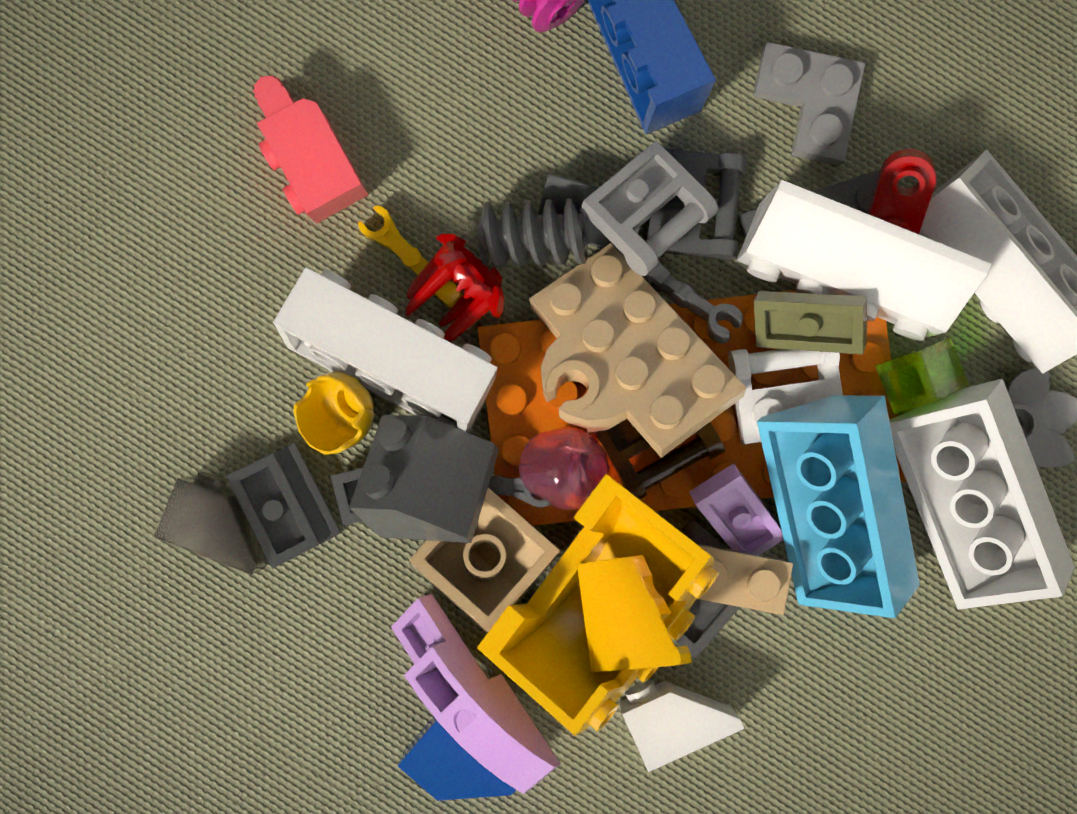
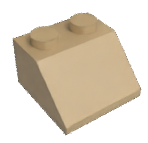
M488 488L472 543L426 540L409 561L414 568L488 633L507 606L517 604L560 550Z

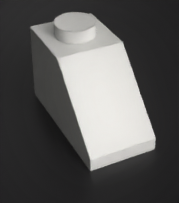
M652 680L645 683L642 682L630 688L625 693L627 698L619 701L622 715L648 772L744 729L740 718L731 706L666 681L656 685Z

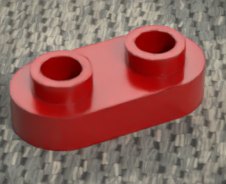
M902 149L891 154L881 166L867 214L919 234L936 185L935 168L931 158L917 149ZM904 176H914L918 179L917 183L910 188H903L898 184V181Z

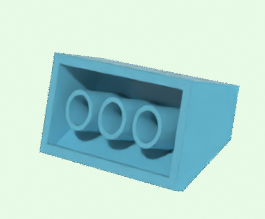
M834 395L761 417L757 421L788 561L793 563L791 574L798 605L896 618L920 583L885 396Z

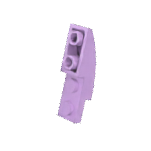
M429 594L419 597L391 626L414 663L404 674L405 678L435 719L461 747L499 779L524 794L561 763L502 674L488 679L434 596Z

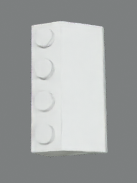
M986 149L932 194L919 235L991 263L988 274L974 292L980 299L981 308L990 320L1000 323L1010 334L1018 354L1024 360L1033 362L1043 374L1077 354V256Z
M781 180L759 204L737 258V261L749 265L747 272L751 275L769 282H777V279L781 278L796 284L797 293L867 296V321H875L876 317L895 324L893 331L897 334L918 341H923L925 337L947 332L982 283L991 266L989 262L784 180Z
M305 267L273 321L287 348L332 372L342 371L359 379L368 391L414 415L429 416L470 433L496 378L498 367L490 364L491 356L473 345L464 344L460 348L444 340L445 333L437 326L425 320L417 319L414 324L398 316V309L392 303L377 295L371 294L366 299L350 290L351 284L336 273L323 270L320 275Z
M1003 378L951 391L889 420L896 456L957 609L1062 597L1075 566Z

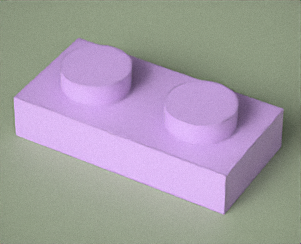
M734 463L689 491L697 508L731 550L760 555L784 540L780 524Z

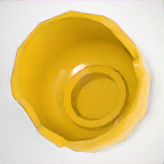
M333 371L321 374L306 383L308 390L294 404L293 413L299 433L311 448L324 455L336 454L358 444L365 438L373 423L375 415L373 411L374 403L370 392L359 379L342 371Z

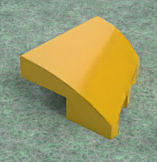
M643 555L577 564L591 672L655 668L692 663L691 653L687 645L676 647L665 626L664 619L671 612L664 598L654 588L653 575Z

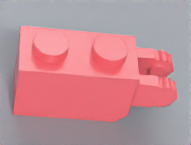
M273 74L271 76H260L261 78L256 84H253L255 87L253 92L266 118L257 123L265 140L258 143V146L273 171L279 168L283 170L290 184L282 189L296 214L300 215L305 212L317 224L368 196L367 190L317 102L303 98L295 102L278 77L275 78Z

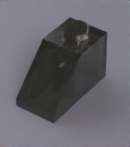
M198 471L196 477L177 478L154 537L250 575L265 569L268 559L234 492L226 489L228 481L202 471Z

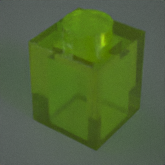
M951 337L907 351L876 365L894 414L940 401L969 386Z

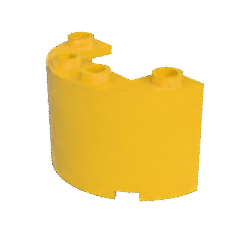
M605 474L573 517L584 526L528 603L508 605L477 647L479 651L574 736L582 733L590 726L597 732L600 731L617 711L619 705L615 702L637 678L645 683L659 668L591 672L577 564L643 555L653 575L654 588L664 598L671 612L664 619V623L671 638L675 641L687 631L696 617L689 611L696 599H700L709 590L719 575L713 569V556L607 474Z

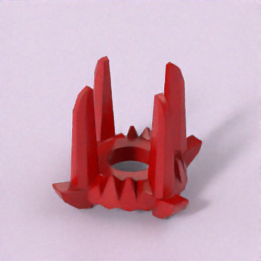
M441 234L436 236V239L444 245L412 281L407 291V299H410L405 309V313L407 316L411 315L448 281L453 279L454 283H458L456 291L465 289L464 295L438 323L440 327H443L453 322L444 332L445 336L443 338L451 342L457 339L489 310H491L493 316L499 318L503 312L505 297L501 288L503 278L495 267L489 271L480 259L475 258L474 254L464 247L466 241L455 234Z

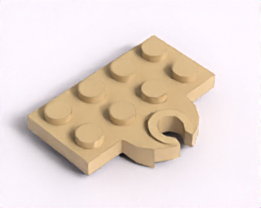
M611 243L589 257L586 264H579L530 298V308L557 338L548 347L541 364L542 388L545 400L549 402L555 399L559 388L566 382L577 381L582 383L587 388V393L577 400L565 401L559 408V418L567 423L588 429V433L608 430L628 419L662 458L744 397L746 387L651 285L629 267L625 258Z

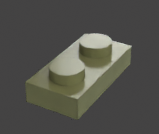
M759 291L754 299L756 347L864 354L867 345V296Z

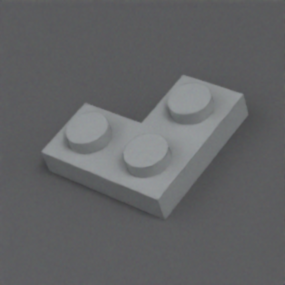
M765 43L761 53L752 97L801 107L791 156L840 166L845 161L865 63L780 44Z

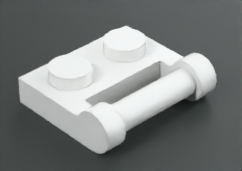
M746 349L729 351V370L746 387L744 397L735 403L741 444L761 442L757 421L763 416L830 396L843 395L839 373V353L777 349L749 354ZM817 365L819 376L817 381L752 390L751 374Z

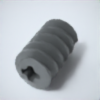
M572 198L566 199L562 214H557L552 199H546L542 215L536 214L531 200H525L522 215L516 216L511 201H505L501 216L495 215L491 202L484 203L478 229L479 251L484 266L488 264L491 257L496 267H505L510 255L516 266H525L529 260L530 253L536 265H546L550 252L557 265L567 263L571 250L578 264H586L588 256L587 217L583 213L577 212Z

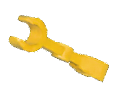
M374 206L375 212L384 218V226L379 231L373 232L364 223L359 221L358 227L368 240L392 250L407 268L412 269L418 275L429 262L423 258L417 248L412 247L401 236L389 212L381 206ZM451 280L435 293L448 308H452L463 296L461 291H456L457 286Z

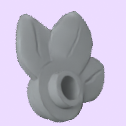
M1033 368L1016 375L1009 383L1007 391L1036 466H1064L1073 462L1075 457L1072 448L1060 434L1064 433L1077 420V398L1067 393L1049 391L1048 371L1042 374L1038 368Z

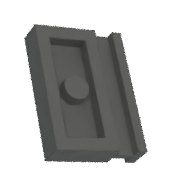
M295 442L282 450L226 475L272 569L341 534Z

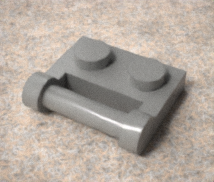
M655 141L583 201L580 211L624 254L627 264L635 273L640 276H646L658 265V258L698 222L705 224L718 212V205L713 196L667 150ZM677 195L684 202L685 207L649 239L644 241L635 230Z

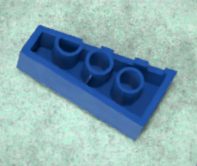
M587 0L645 135L701 112L716 79L674 0Z

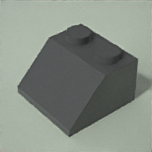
M382 415L349 508L382 538L472 543L499 448L492 442L429 416Z

